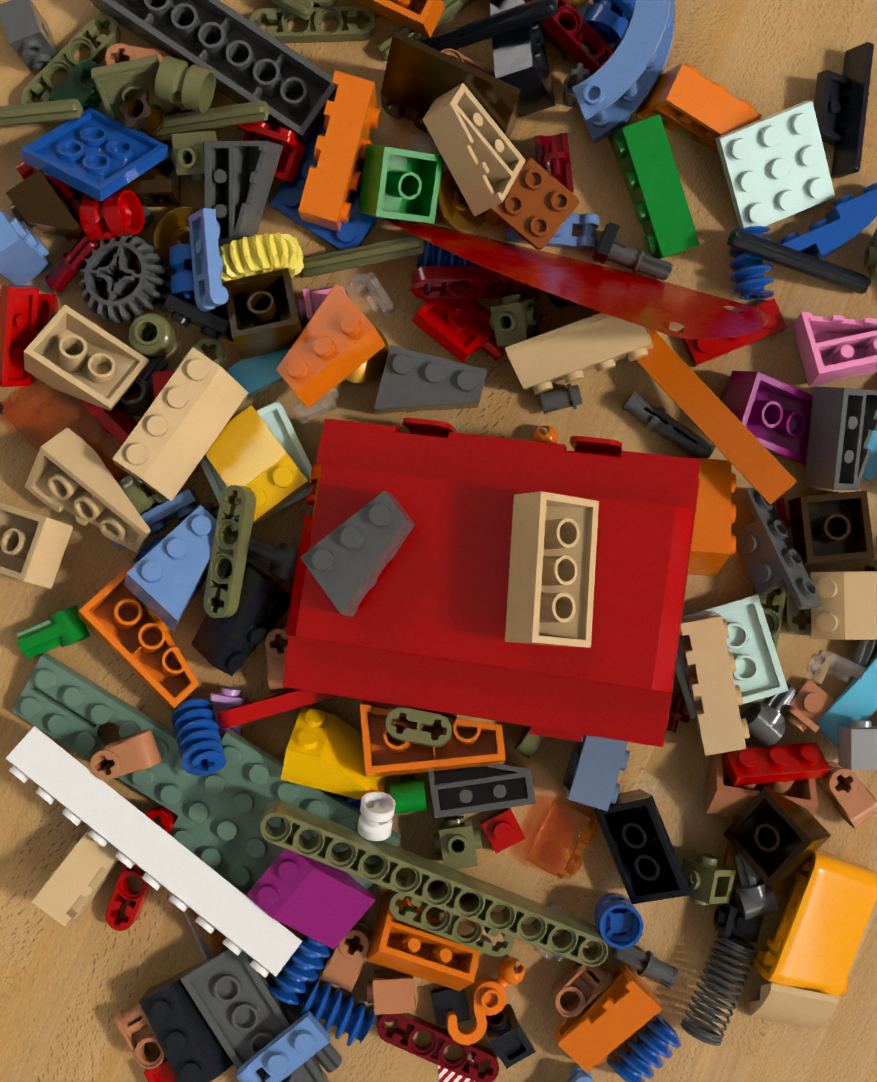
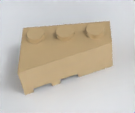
M461 83L435 99L422 120L472 214L476 216L503 203L526 160L465 84Z
M85 825L88 828L81 839L79 837L76 838L65 853L67 855L61 865H57L46 879L47 883L31 902L64 927L87 908L120 862L115 857L119 850L109 842L105 847H102L88 835L92 830L88 825Z

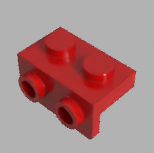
M264 122L236 125L237 128L245 132L242 141H269L283 145L274 179L293 185L306 150V146L295 139L297 134L282 127H277L276 131L269 130L270 126Z

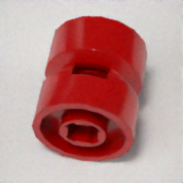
M131 190L117 191L101 202L93 197H87L81 202L79 207L81 226L86 235L94 241L112 239L116 236L123 237L139 234L144 226L142 204L137 195Z

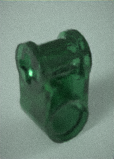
M83 60L76 64L65 80L53 90L48 101L78 99L83 107V111L90 107L96 109L102 101L94 81L91 83L90 80L92 79L91 69L99 67L97 63L92 60Z

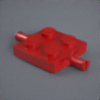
M473 298L422 299L424 304L412 319L413 323L462 363L473 352L480 349L484 350L495 361L505 352L504 349L500 346L497 347V344L490 339L493 332L490 326L491 313Z

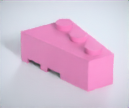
M801 312L792 325L809 387L877 372V319H844V316L841 315L823 317L812 316V313Z

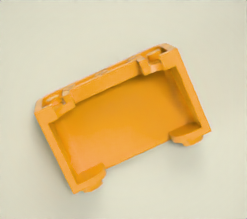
M818 849L800 868L801 871L798 870L793 875L797 880L774 940L768 938L766 943L770 950L765 952L758 949L759 953L753 961V966L765 980L772 983L833 996H843L848 987V973L874 904L877 901V872Z

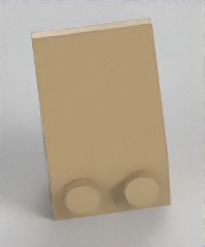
M64 305L24 350V370L56 390L108 411L112 410L150 361L67 305Z
M0 503V573L27 583L52 589L73 526Z
M877 571L810 572V580L816 585L818 596L822 602L821 606L811 609L812 639L877 640Z

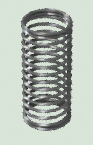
M720 932L716 936L719 941H715L714 944L722 950L711 949L717 956H708L714 963H705L711 970H702L708 977H699L705 984L697 983V987L702 991H694V994L698 997L691 998L695 1004L688 1005L692 1011H686L685 1014L689 1018H683L680 1023L682 1029L688 1034L713 1046H719L723 1041L722 1038L725 1036L723 1031L728 1029L726 1024L731 1022L729 1017L733 1016L732 1010L736 1008L735 1003L739 1001L738 996L742 994L740 988L745 987L743 981L748 980L746 974H750L749 967L754 965L751 960H755L759 953L754 946L734 936H730L729 939L722 937ZM728 953L744 958L750 964L743 963ZM727 961L743 966L747 971L740 970ZM726 969L740 973L744 978H739ZM725 977L737 980L741 985H736ZM722 984H725V985L730 986V987H734V988L737 989L739 992H733L732 990H730L729 988H727L726 986H724V985H722ZM721 992L733 995L736 999H730ZM719 999L730 1002L733 1005V1007L727 1006ZM717 1007L727 1009L730 1012V1014L724 1013ZM698 1010H701V1011L707 1013V1014L710 1015V1016H707V1015H705V1014L699 1012ZM715 1014L719 1016H724L727 1019V1021H722ZM693 1016H696V1017H698V1018L704 1020L705 1022H707V1023H709V1024H706V1023H704V1022H702V1021H700V1020L694 1018ZM713 1022L722 1024V1025L724 1026V1028L718 1027V1026H717L715 1023H713Z

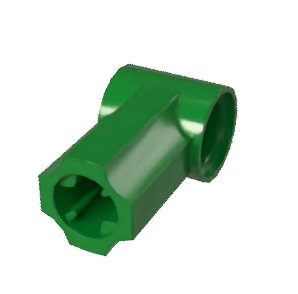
M78 606L61 610L49 616V620L17 633V643L27 659H32L60 646L62 648L90 636L85 623L78 617Z
M413 774L402 775L399 782L390 783V795L396 803L394 814L427 810L424 779L417 780Z

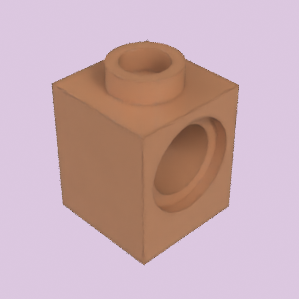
M393 969L374 970L373 982H367L368 1003H374V1015L415 1013L414 976Z

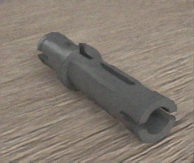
M635 391L632 392L622 407L623 410L628 411L646 424L645 428L650 431L652 429L656 430L695 458L708 459L715 449L714 445H711L689 428L664 413L665 409L662 406L657 408Z

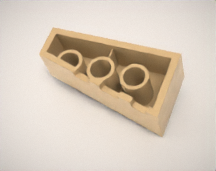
M716 612L682 618L679 638L701 747L705 756L746 749L745 739L750 738L746 718L741 719L739 706L743 705V699L739 685L734 684L732 672H736V665L733 653L728 651L726 639L729 638L727 622L726 619H723Z

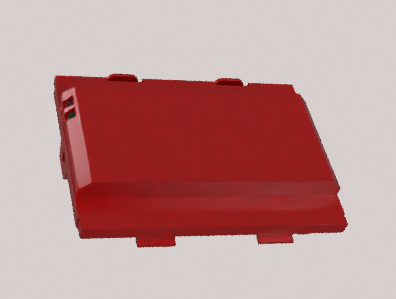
M325 418L322 436H320L316 465H312L311 490L307 496L308 510L303 521L286 635L289 637L282 687L362 699L363 705L384 709L419 708L530 726L529 734L582 742L583 735L663 747L665 730L669 722L700 479H698L700 459L622 451L621 442L595 437L571 436L569 443L574 448V451H567L565 444L457 433L453 425L436 420L403 418L402 425L411 431V433L400 432L398 427L391 425ZM385 490L396 497L414 521L415 526L393 559L388 561L377 577L378 581L372 589H369L359 604V609L353 617L341 615L300 557ZM543 491L599 501L591 648L505 642L514 495Z

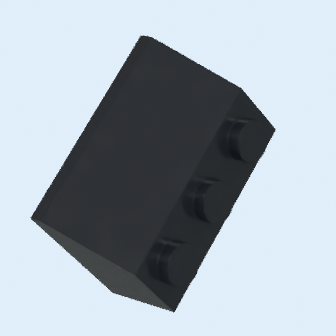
M641 789L619 793L616 803H610L608 811L598 808L594 809L631 904L689 896L692 893L651 794Z
M198 964L149 988L139 1001L178 1082H210L233 1065V1062L180 980L182 974Z

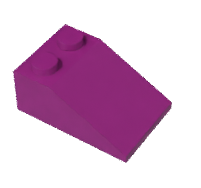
M732 371L722 402L771 454L806 465L813 395L760 372Z
M285 848L246 894L249 899L271 918L333 950L377 899L347 872Z

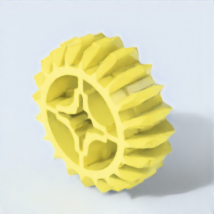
M268 232L263 235L255 234L251 237H243L240 240H232L230 244H224L219 248V255H221L223 260L221 272L222 285L223 282L285 268L289 269L291 278H293L304 268L301 246L297 238L289 234H269Z

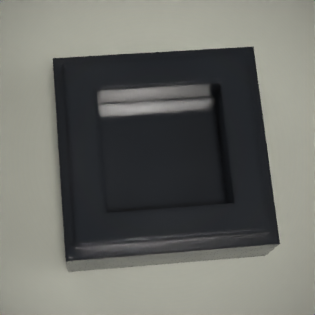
M611 222L606 224L593 255V261L604 265L620 226Z
M448 987L431 990L437 1027L446 1025L445 1021L448 1011L455 1012L457 1023L470 1020L464 989L457 991Z

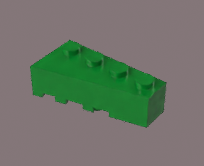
M658 114L636 122L610 134L608 138L633 201L635 215L645 233L644 243L648 253L661 259L700 245L661 115Z

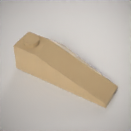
M68 427L40 447L25 488L49 508L59 513L62 510H66L76 516V522L84 526L91 523L100 528L103 536L136 553L140 551L151 530L95 450Z

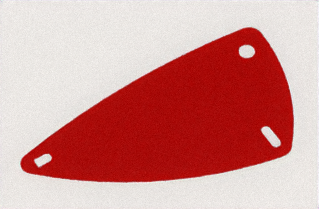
M384 218L425 241L506 277L579 305L683 339L732 338L757 332L763 329L770 321L771 315L762 309L664 281L433 224ZM406 221V222L413 223V224H417V225H420V226H423V227H415V226L408 225V224H404V223H400V222ZM724 306L735 307L745 311L746 313L741 314L732 312L730 310L725 309ZM670 322L684 325V332L679 333L670 330Z

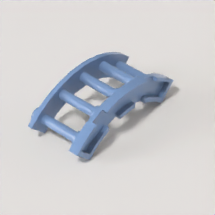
M636 0L629 27L616 51L598 71L585 81L572 87L593 143L602 140L623 126L638 107L647 101L665 70L672 48L675 23L674 0Z

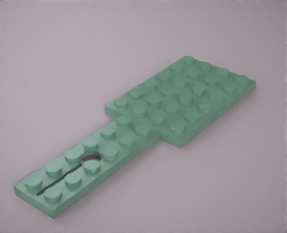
M47 653L40 656L12 709L13 713L90 761L95 753L107 746L100 738V728L103 724L113 723L120 728L119 735L122 739L150 728L162 757V762L145 770L131 772L117 778L178 815L170 835L245 895L284 850L283 847L266 841L260 833L261 812L269 802L282 801L358 831L357 826L361 812L357 807L348 804L344 799L335 796L334 793L280 780L284 762L230 729L225 733L220 742L226 758L225 766L220 771L205 776H195L183 770L175 732ZM272 817L267 821L269 825L279 827L285 823L281 817ZM308 829L301 832L308 840L317 836V832ZM391 829V835L382 841L396 846L402 835ZM340 842L335 844L332 849L337 852H343L349 848V845ZM371 855L365 859V862L376 864L381 860V857ZM349 874L368 891L370 890L373 882Z

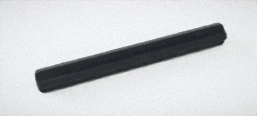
M532 0L431 36V38L420 40L419 42L438 51L450 48L457 50L555 16L559 11L557 0Z
M737 228L733 229L727 238L728 246L733 249L859 294L866 293L871 285V280L866 275Z

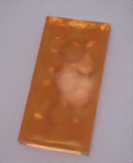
M37 379L2 412L8 421L38 452L43 444L68 427L95 450L116 481L129 475L128 472L113 462V457L122 445L99 426V421L79 402L81 400L79 398L56 390Z

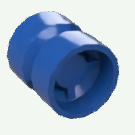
M593 0V5L589 7L584 19L608 45H618L628 27V20L633 15L636 0Z
M191 244L174 245L169 248V266L171 270L175 271V274L170 277L171 295L182 300H195L193 270H185L192 269Z
M619 893L606 894L599 899L595 905L593 915L596 926L605 942L619 949L629 948L636 944L642 936L644 925L641 915L634 904H631L630 899Z

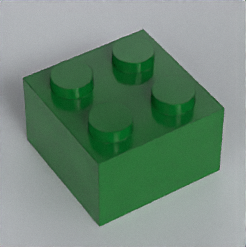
M366 144L358 213L375 217L434 224L443 166L442 155Z

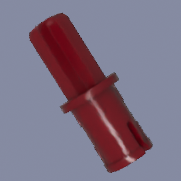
M84 234L68 253L61 255V262L47 275L45 282L54 291L62 293L71 280L79 274L78 270L84 269V258H90L92 255L91 250H97L100 247L99 242L90 239Z

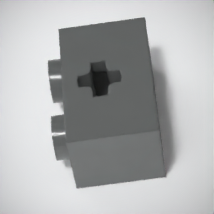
M10 0L0 4V20L8 43L30 71L35 69L42 70L58 54L47 22L31 0Z

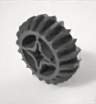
M129 235L120 238L116 236L110 239L109 243L106 240H101L100 247L97 250H91V257L84 258L83 262L86 264V268L78 270L80 276L84 278L77 283L79 288L83 290L80 296L83 301L88 303L89 309L96 314L98 313V316L102 319L120 324L123 320L132 323L135 315L138 317L145 314L144 310L146 308L155 310L154 304H152L155 298L163 299L162 295L158 292L160 288L167 287L165 281L161 279L167 274L166 269L161 266L163 259L156 253L155 248L151 244H147L141 237ZM136 258L139 259L141 264V274L137 273ZM104 283L108 284L109 300H107L104 292Z

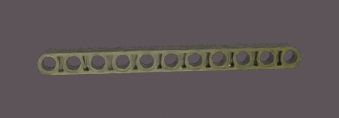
M272 801L262 809L260 833L266 841L583 965L590 967L599 966L608 956L606 942L598 928L589 922L384 841L367 840L356 830L285 802ZM272 817H281L285 823L279 827L269 825L267 821ZM308 829L317 832V836L309 840L302 838L300 834ZM340 842L349 845V848L343 852H337L332 849L335 844ZM371 855L381 857V860L376 864L365 862V859ZM402 868H411L413 870L411 874L404 877L396 874ZM435 880L444 882L441 887L436 889L428 887ZM465 893L475 894L470 900H460L461 896ZM505 905L502 911L497 913L491 912L495 906ZM529 917L536 918L531 924H522ZM566 929L562 935L553 936L557 930ZM595 941L593 946L583 948L586 943Z

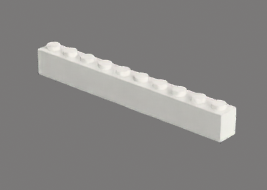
M35 726L6 757L13 765L9 769L13 775L23 783L30 778L39 786L35 792L45 801L52 804L56 799L65 807L62 814L76 826L81 821L92 829L88 834L102 847H105L109 842L119 850L115 855L118 860L130 869L136 864L145 871L141 877L156 890L162 885L171 892L172 895L168 900L183 912L189 907L199 916L195 922L210 934L215 929L223 934L226 938L222 944L239 956L244 951L253 959L249 965L264 978L269 973L276 977L302 941L277 920L271 918L252 900L104 781L95 777L89 769Z

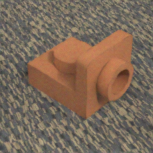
M805 678L796 689V696L785 710L789 715L786 720L801 732L807 729L816 733L820 728L817 722L835 699L810 679Z

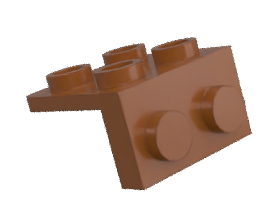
M530 158L521 168L503 203L489 209L483 219L493 226L500 218L535 249L541 250L578 206L579 200L563 184L552 177L535 160Z

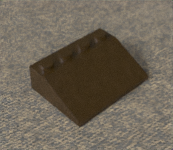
M395 30L391 40L380 94L382 107L387 114L397 119L404 117L414 122V125L421 131L429 133L422 119L435 99L464 83L507 138H510L515 128L521 89Z

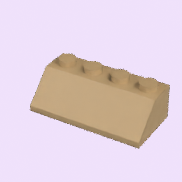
M599 313L505 347V350L523 389L527 391L533 390L534 394H540L553 389L552 383L564 379L567 384L584 378L583 372L595 368L597 372H603L616 367L615 361L626 357H628L629 361L643 358L648 355L647 350L654 348L648 328L605 313Z
M192 347L113 457L114 464L172 502L245 399L248 392L221 366Z
M543 491L514 495L505 642L591 648L599 501Z

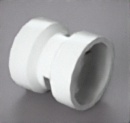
M375 791L369 792L362 797L361 815L359 816L357 830L363 838L370 841H382L391 835L393 823L391 818L394 816L396 803L390 795Z

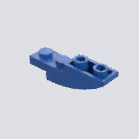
M877 182L865 188L863 195L853 198L852 194H849L833 203L834 208L825 216L826 219L810 226V232L799 236L798 232H794L780 239L779 243L819 259L832 254L859 234L877 217Z

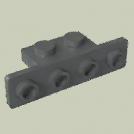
M746 489L742 492V495L755 521L735 534L736 548L758 595H767L785 583L799 610L813 609L821 606L822 602L818 596V589L810 580L803 566V559L795 550L789 537L788 528L781 521L774 507L775 503L773 502L769 505L756 489Z

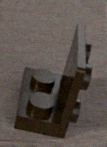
M162 140L160 142L168 146V157L118 190H131L140 199L142 206H180V175L177 176L176 168L171 159L173 150L172 140Z

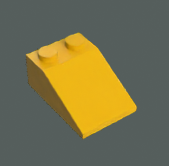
M252 405L226 424L205 454L227 487L231 485L246 486L254 492L256 507L253 522L257 524L263 522L311 485V482ZM236 497V500L241 505L242 499Z
M301 707L286 748L280 780L362 800V797L369 792H384L387 776L368 778L365 774L362 733L335 714L323 712L319 709Z

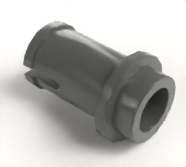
M570 383L567 384V388L539 394L544 414L568 407L577 409L576 405L582 404L579 386H572Z

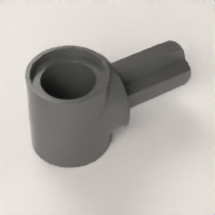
M164 358L149 359V364L120 398L119 401L128 414L133 416L143 415L151 406L152 396L154 395L152 373L161 372L166 369L168 362ZM141 392L137 399L127 400L131 393Z
M250 537L247 556L270 565L269 571L271 574L294 583L299 549L286 543H280L276 547Z
M788 683L786 684L789 691L770 696L766 703L753 704L741 717V719L746 718L749 733L765 747L773 746L781 739L785 732V719L782 715L797 694L796 689Z
M739 852L734 854L740 884L736 886L737 890H734L733 894L740 917L745 921L777 912L778 905L772 887H769L760 879L756 871Z

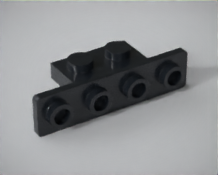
M870 42L863 43L846 51L843 75L830 70H824L817 74L814 110L822 142L835 146L831 176L835 178L857 173L860 170L874 44Z
M165 275L161 278L165 281L167 287L158 290L163 299L155 298L152 302L154 307L171 314L170 319L183 326L189 327L191 323L202 328L200 332L214 340L219 341L220 337L234 343L226 303L210 311H201L197 307L195 300H182L171 295L170 277Z

